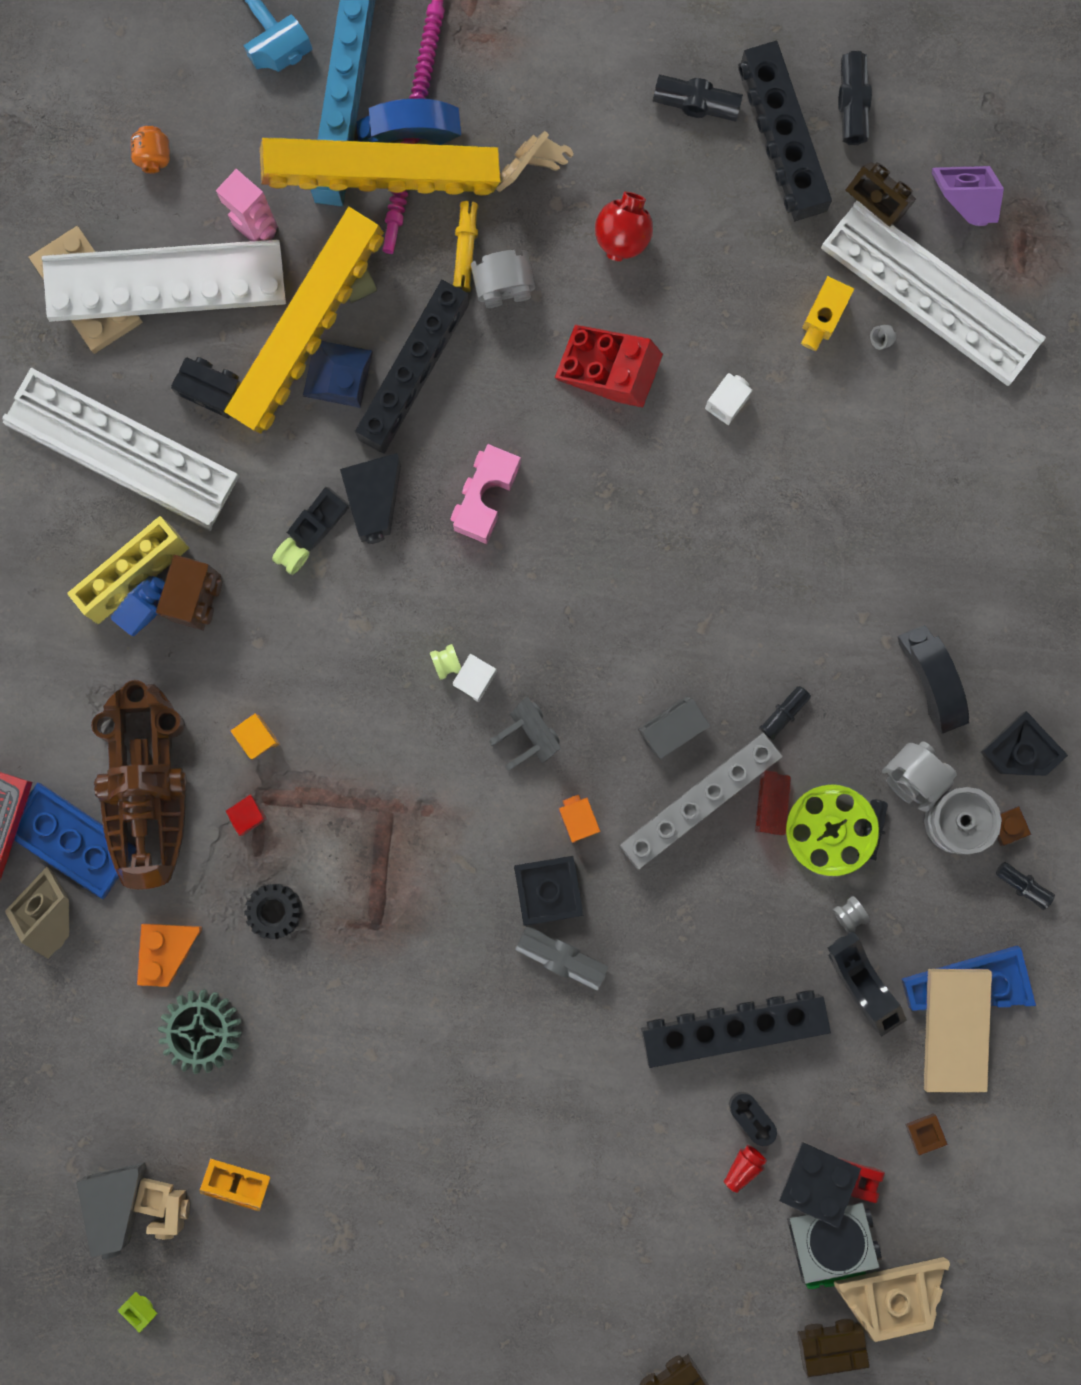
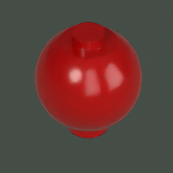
M625 191L622 199L609 202L599 212L595 222V236L599 246L606 252V256L609 259L621 262L623 259L633 258L642 253L649 245L653 235V221L650 213L644 209L646 199L641 195Z

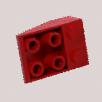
M575 325L555 379L618 403L643 408L663 353L649 338Z

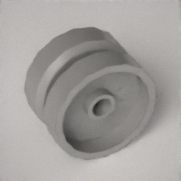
M971 787L948 790L928 812H925L924 818L926 833L935 846L944 852L964 855L982 852L993 845L1000 834L1002 822L999 807L993 798L982 790ZM960 819L965 820L964 826L961 824Z

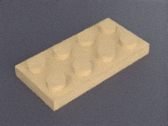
M76 226L29 256V259L44 280L42 256L95 252L80 228ZM138 315L71 320L94 354L143 323Z

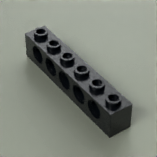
M772 41L744 50L741 63L738 64L739 74L742 81L746 80L749 88L747 95L750 106H755L758 114L756 117L757 127L760 133H764L767 140L765 144L766 153L769 160L773 159L776 167L774 170L777 185L783 187L785 193L783 200L787 213L792 214L795 222L827 212L832 198L778 41ZM759 77H767L771 81L763 82ZM776 103L780 108L774 109L768 104ZM784 129L789 134L781 135L777 130ZM786 156H795L798 159V161L791 162L786 158ZM795 182H803L808 188L801 189L796 186Z
M441 279L356 428L355 433L359 441L385 454L469 306L467 292Z
M807 990L796 993L797 998L785 1000L784 996L767 998V1004L755 1006L754 1001L739 1003L736 1005V1010L726 1012L724 1007L706 1010L707 1015L695 1017L694 1013H686L676 1016L677 1021L665 1023L664 1019L647 1021V1027L641 1028L647 1064L649 1068L831 1034L824 996L815 994L814 990ZM793 1008H799L801 1011L800 1021L795 1024H789L787 1020L788 1012ZM762 1014H769L772 1019L770 1027L765 1030L759 1029L757 1027V1019ZM732 1020H740L742 1023V1029L737 1035H729L727 1033V1025ZM704 1025L710 1026L712 1028L710 1039L706 1041L698 1040L696 1036L697 1030ZM673 1031L682 1033V1042L676 1047H671L666 1043L668 1034Z

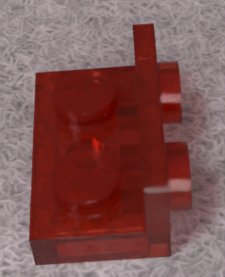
M764 771L760 774L755 824L756 833L786 834L791 782L789 775L777 774L778 772Z

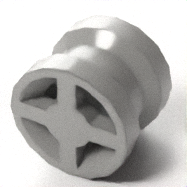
M854 896L847 899V904L844 906H837L833 909L834 915L848 934L852 931L855 932L856 927L860 924L866 925L870 922L867 912Z

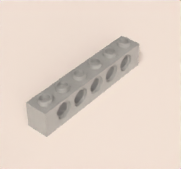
M764 733L758 735L619 844V847L637 869L642 868L783 756Z

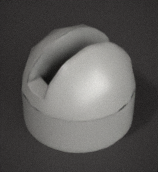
M890 325L876 326L870 333L871 343L878 350L893 345L897 337L896 332H894L893 327Z

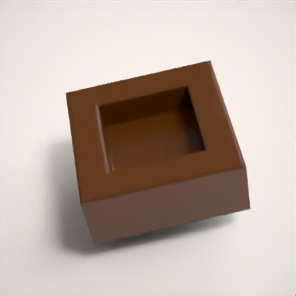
M1019 806L1000 813L1002 822L1000 834L997 837L1000 846H1005L1031 835Z
M934 1113L905 1124L916 1154L919 1156L948 1145L938 1118Z

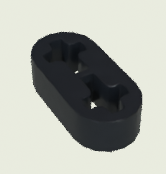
M743 1091L733 1094L729 1101V1110L747 1135L759 1146L772 1144L777 1136V1128L762 1107L747 1092ZM742 1099L744 1102L750 1100L751 1103L748 1104V1108L753 1114L751 1117L748 1118L743 1111L736 1112L739 1107L737 1104L738 1100ZM758 1120L763 1127L770 1126L767 1129L768 1137L764 1138L761 1135L755 1137L758 1130L753 1125L754 1121Z

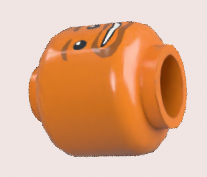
M143 126L132 134V162L142 168L143 172L150 174L158 173L160 169L169 164V139L162 133L161 129L154 126Z

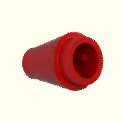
M750 1145L740 1149L727 1177L724 1179L725 1185L733 1192L738 1193L765 1170L766 1158Z

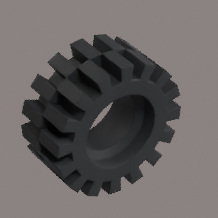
M268 884L259 887L257 891H253L250 895L251 898L245 904L247 905V910H244V916H247V925L252 927L251 931L254 934H259L264 939H278L289 935L298 927L299 920L303 914L301 912L302 903L298 900L299 896L290 887L283 886V884ZM271 899L280 901L285 908V915L278 923L268 922L262 913L263 906Z

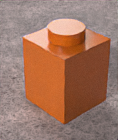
M576 795L562 801L564 807L559 808V812L571 843L601 832L588 798L581 800L580 796Z

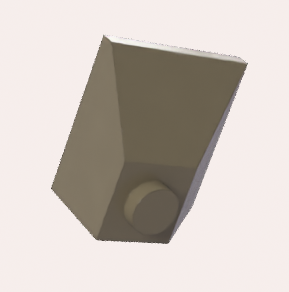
M46 867L5 910V913L21 943L49 959L56 950L63 946L65 940L69 937V899L52 870Z

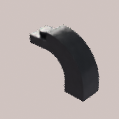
M926 625L899 635L898 643L915 667L923 684L927 698L928 715L941 734L969 724V710L962 682L953 660L939 636L933 637Z
M853 931L846 936L838 938L827 948L830 953L828 957L843 984L881 1037L907 1021L901 1005L877 975L860 939Z

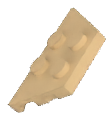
M942 1257L834 1281V1285L870 1339L878 1342L933 1329L937 1315L936 1306L940 1302L943 1292L940 1284L944 1269L949 1270L950 1263L948 1259Z

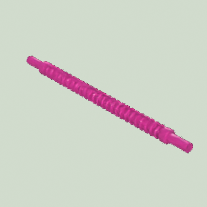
M432 0L431 4L427 6L426 25L423 27V40L420 42L422 48L419 49L420 56L417 57L419 63L415 66L417 71L414 73L416 79L412 81L414 87L411 88V92L413 94L410 95L409 99H426L425 97L428 95L427 89L430 87L428 81L431 80L430 73L433 72L431 66L435 63L433 58H435V50L438 48L436 43L439 41V37L437 35L441 33L439 27L442 26L441 20L444 18L445 13L443 7L444 0ZM404 138V141L401 143L415 144L419 142V138ZM406 190L399 193L391 192L393 196L389 198L392 204L388 205L390 211L386 213L385 217L387 229L382 249L387 254L394 253L398 228L403 225L404 216L401 213L405 212L403 205L407 204L406 199H404L408 196Z

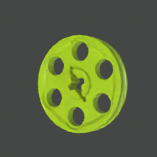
M823 785L809 790L793 805L787 819L786 835L792 853L803 866L821 875L840 876L856 871L871 858L878 844L879 824L874 809L858 792L845 786ZM843 794L852 796L854 800L853 808L847 812L839 810L836 803L839 796ZM812 797H818L823 802V809L818 814H811L806 808L807 801ZM867 819L871 823L872 831L868 836L861 837L856 834L854 827L858 820ZM847 820L838 829L839 836L837 838L828 836L818 841L827 832L828 828L826 825L829 822L832 825H837ZM800 824L807 825L811 831L809 839L804 842H800L794 837V829ZM846 847H855L859 852L858 861L854 864L845 863L842 859L843 850ZM817 849L825 850L829 857L827 864L822 867L814 865L811 859L812 853Z

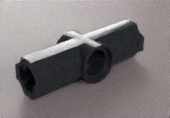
M851 51L843 54L841 58V85L838 94V110L842 112V142L848 145H859L867 142L869 139L868 112L871 107L872 88L868 84L867 54L862 53V51Z
M659 74L652 102L681 108L684 114L694 118H703L706 115L736 122L743 94L714 88L711 82L702 78H692L689 81Z

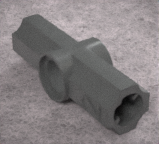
M526 926L515 949L543 963V966L565 978L569 976L595 990H598L608 970L607 965L580 953L581 950L560 939L556 938L554 940Z

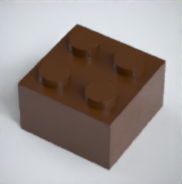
M174 555L156 613L171 622L204 631L205 625H209L213 617L214 608L211 606L214 596L218 597L222 589L223 581L220 579L221 574L209 564Z

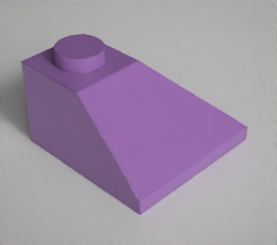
M990 166L932 168V175L943 195L968 223L975 226L998 223L1004 188Z

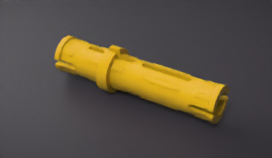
M469 201L460 202L459 226L455 229V236L458 239L453 285L461 288L462 283V290L465 292L471 291V263L473 262L474 241L478 237L476 220L479 205L472 202L471 207H469Z

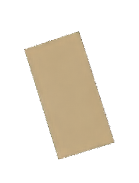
M928 969L924 1090L926 1092H987L992 972L989 969Z

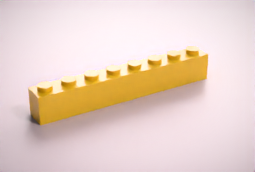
M263 137L260 145L261 184L269 185L271 188L276 189L292 185L306 190L321 186L329 187L335 191L345 190L347 187L359 188V190L365 192L374 191L379 188L388 189V191L394 193L403 192L408 189L417 190V192L423 194L432 193L437 190L446 191V193L452 195L461 194L463 191L484 196L494 192L500 183L498 147Z
M348 206L226 407L225 413L262 434L263 430H268L275 419L274 412L279 404L283 405L290 395L289 388L295 379L298 380L304 373L306 368L304 363L310 354L313 355L318 350L321 344L320 337L324 330L331 328L337 317L335 312L340 304L346 303L351 296V286L356 278H361L368 266L367 260L371 253L377 252L381 247L384 232L378 224Z

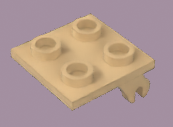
M546 131L538 137L532 135L514 154L517 158L510 164H507L501 171V182L496 190L501 192L513 183L527 164L550 168L554 171L559 170L560 167L555 162L562 165L567 164L568 160L564 158L562 153L571 158L573 156L572 149L566 145L560 146L548 139L549 134Z

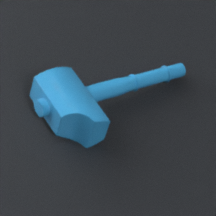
M244 0L266 30L243 45L248 58L257 70L270 68L279 72L290 64H297L303 55L313 50L309 37L292 14L277 22L261 0Z

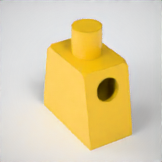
M827 276L802 327L807 331L801 342L804 347L817 351L822 339L829 340L854 288ZM818 316L825 317L827 319V322H821L818 319Z

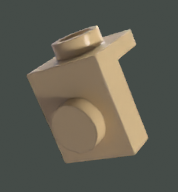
M173 1190L167 1196L165 1221H152L147 1226L146 1234H155L156 1239L166 1240L174 1238V1235H177L184 1228V1219H188L190 1211V1201L185 1200L186 1190Z

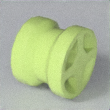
M289 537L278 547L272 560L276 564L284 565L286 571L294 575L304 565L310 552L305 548L297 547L296 542Z
M452 644L446 646L443 651L438 652L435 650L430 652L440 680L445 679L452 672L458 674L461 670V665Z

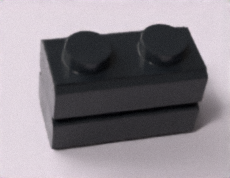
M186 357L171 385V389L176 395L229 419L231 416L224 411L241 384L238 381L239 376L226 369H223L222 373L212 369L213 364L201 357H197L196 360Z

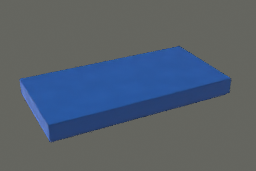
M37 783L28 796L14 841L101 899H105L119 879V876L108 850L103 824L43 784ZM128 841V857L130 862L132 854L137 852V848Z

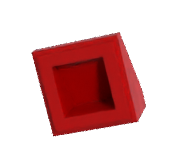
M251 794L226 810L239 836L245 835L267 820Z

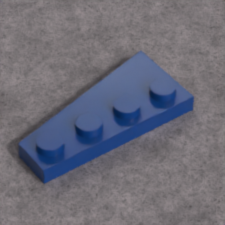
M1013 946L936 968L989 969L992 972L991 1006H1036L1022 949L1019 946ZM928 971L901 978L908 1007L912 1011L927 1010Z

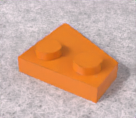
M141 924L137 985L170 986L177 975V970L188 956V951L195 939L200 935L202 926Z

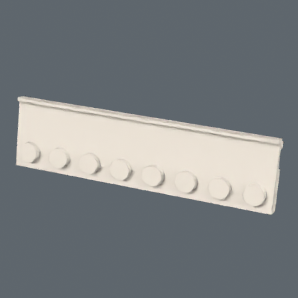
M859 201L854 203L850 211L822 244V250L1007 386L1013 382L1046 338L894 225L891 227L886 225Z
M279 240L42 256L46 315L49 322L286 304Z
M30 368L14 396L15 401L8 414H4L2 418L6 426L211 531L216 518L239 478L237 473L33 368Z

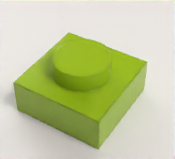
M137 1292L117 1310L138 1332L145 1328L158 1314L153 1309L152 1303Z

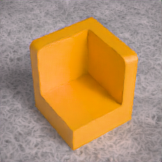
M256 713L231 730L250 759H255L270 747L276 748L280 745L265 721Z

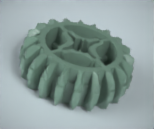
M206 989L200 991L199 997L192 990L188 992V1000L183 995H180L176 998L178 1005L170 1003L167 1006L171 1014H162L161 1019L168 1023V1025L158 1027L159 1032L166 1033V1037L159 1039V1044L168 1043L169 1048L163 1051V1055L167 1056L171 1053L175 1055L171 1060L172 1065H176L182 1060V1071H187L192 1064L194 1074L200 1073L202 1066L206 1073H210L213 1070V1064L217 1068L224 1066L222 1057L227 1060L232 1059L233 1054L228 1048H239L240 1044L232 1038L242 1036V1031L234 1030L233 1026L241 1024V1019L232 1020L230 1015L236 1013L237 1009L233 1007L228 1011L225 1007L229 1003L228 998H224L218 1003V992H213L208 999ZM191 1007H197V1013L194 1014L191 1024L178 1025L180 1018L186 1010ZM207 1009L213 1011L218 1016L223 1028L211 1023ZM201 1024L203 1026L202 1029L205 1028L206 1032L211 1033L199 1038L197 1037L199 1034L196 1035L195 1031L191 1029ZM179 1037L189 1040L191 1051L194 1052L193 1054L183 1047ZM223 1038L215 1053L203 1056V1051L207 1047L209 1039Z

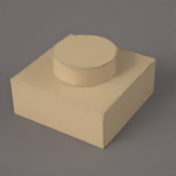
M143 1178L140 1181L133 1211L164 1218L166 1216L167 1196L172 1192L173 1184Z

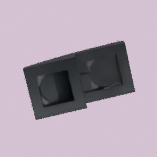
M325 487L309 509L302 511L286 533L306 550L311 551L350 508V504L332 489Z

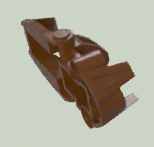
M131 680L107 700L103 706L104 711L98 713L92 720V731L96 736L108 742L109 770H107V773L97 774V778L94 781L95 796L101 802L104 834L122 885L127 888L143 890L169 883L178 861L185 825L187 777L182 768L171 769L170 750L172 749V738L178 737L183 732L185 723L181 715L174 710L165 694L155 684H145L140 680ZM135 689H144L143 699L136 703L132 702L130 698L131 693ZM151 712L153 765H149L148 739L130 740L131 765H127V746L124 745V733H126L125 713ZM168 716H174L176 718L174 728L163 730V720ZM107 720H113L115 723L114 730L109 734H103L101 731L102 724ZM147 820H158L162 865L153 866L151 853L145 852L144 836L148 835ZM131 821L132 836L136 837L137 853L132 854L131 867H129L127 822Z

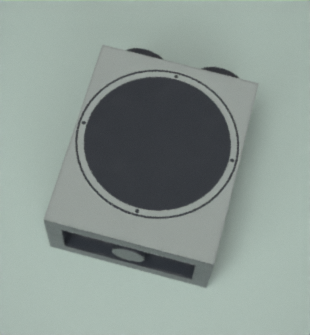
M863 1203L846 1207L839 1228L833 1227L810 1215L787 1219L802 1283L806 1284L879 1268L878 1260H882L881 1251L877 1240L872 1241L869 1228L874 1227L873 1219L869 1208L864 1209Z

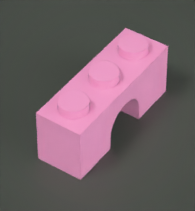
M235 169L216 190L221 203L231 211L228 217L232 225L250 241L271 240L278 226L263 191L240 171Z
M487 444L484 452L479 451L474 462V467L477 468L473 479L468 477L463 487L462 494L465 495L462 505L457 504L451 516V521L454 522V531L485 544L488 543L498 520V511L485 506L481 501L482 495L491 487H501L510 491L521 465V457Z

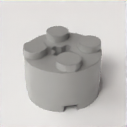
M515 250L496 252L483 256V263L479 265L476 264V260L471 263L478 301L485 302L486 308L501 306L504 299L514 298L515 302H521L531 298L530 292L535 289V283L528 251L522 250L523 256H516Z
M924 741L919 745L907 743L883 768L882 773H888L889 777L886 779V782L900 798L908 804L914 800L920 804L917 808L918 810L928 812L954 784L953 779L957 776V773L950 765L942 763L935 756V750Z

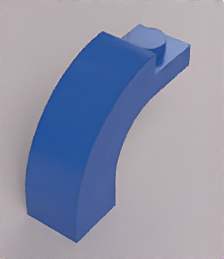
M401 99L381 103L369 108V116L356 121L358 142L388 143L404 138H419L442 145L461 136L459 108L438 100Z

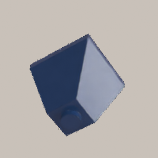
M321 341L318 350L311 356L303 397L361 408L373 353L372 350Z

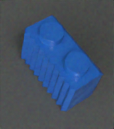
M154 576L147 577L127 594L128 596L124 598L121 605L117 607L118 609L111 615V620L128 634L135 636L156 617V610L165 581Z

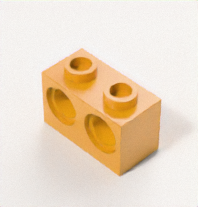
M210 1159L200 1188V1194L260 1212L270 1182V1176Z

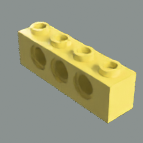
M159 516L67 594L86 617L100 624L121 605V602L128 596V593L147 577H156L171 564L174 555L181 556L189 549V546L175 529Z

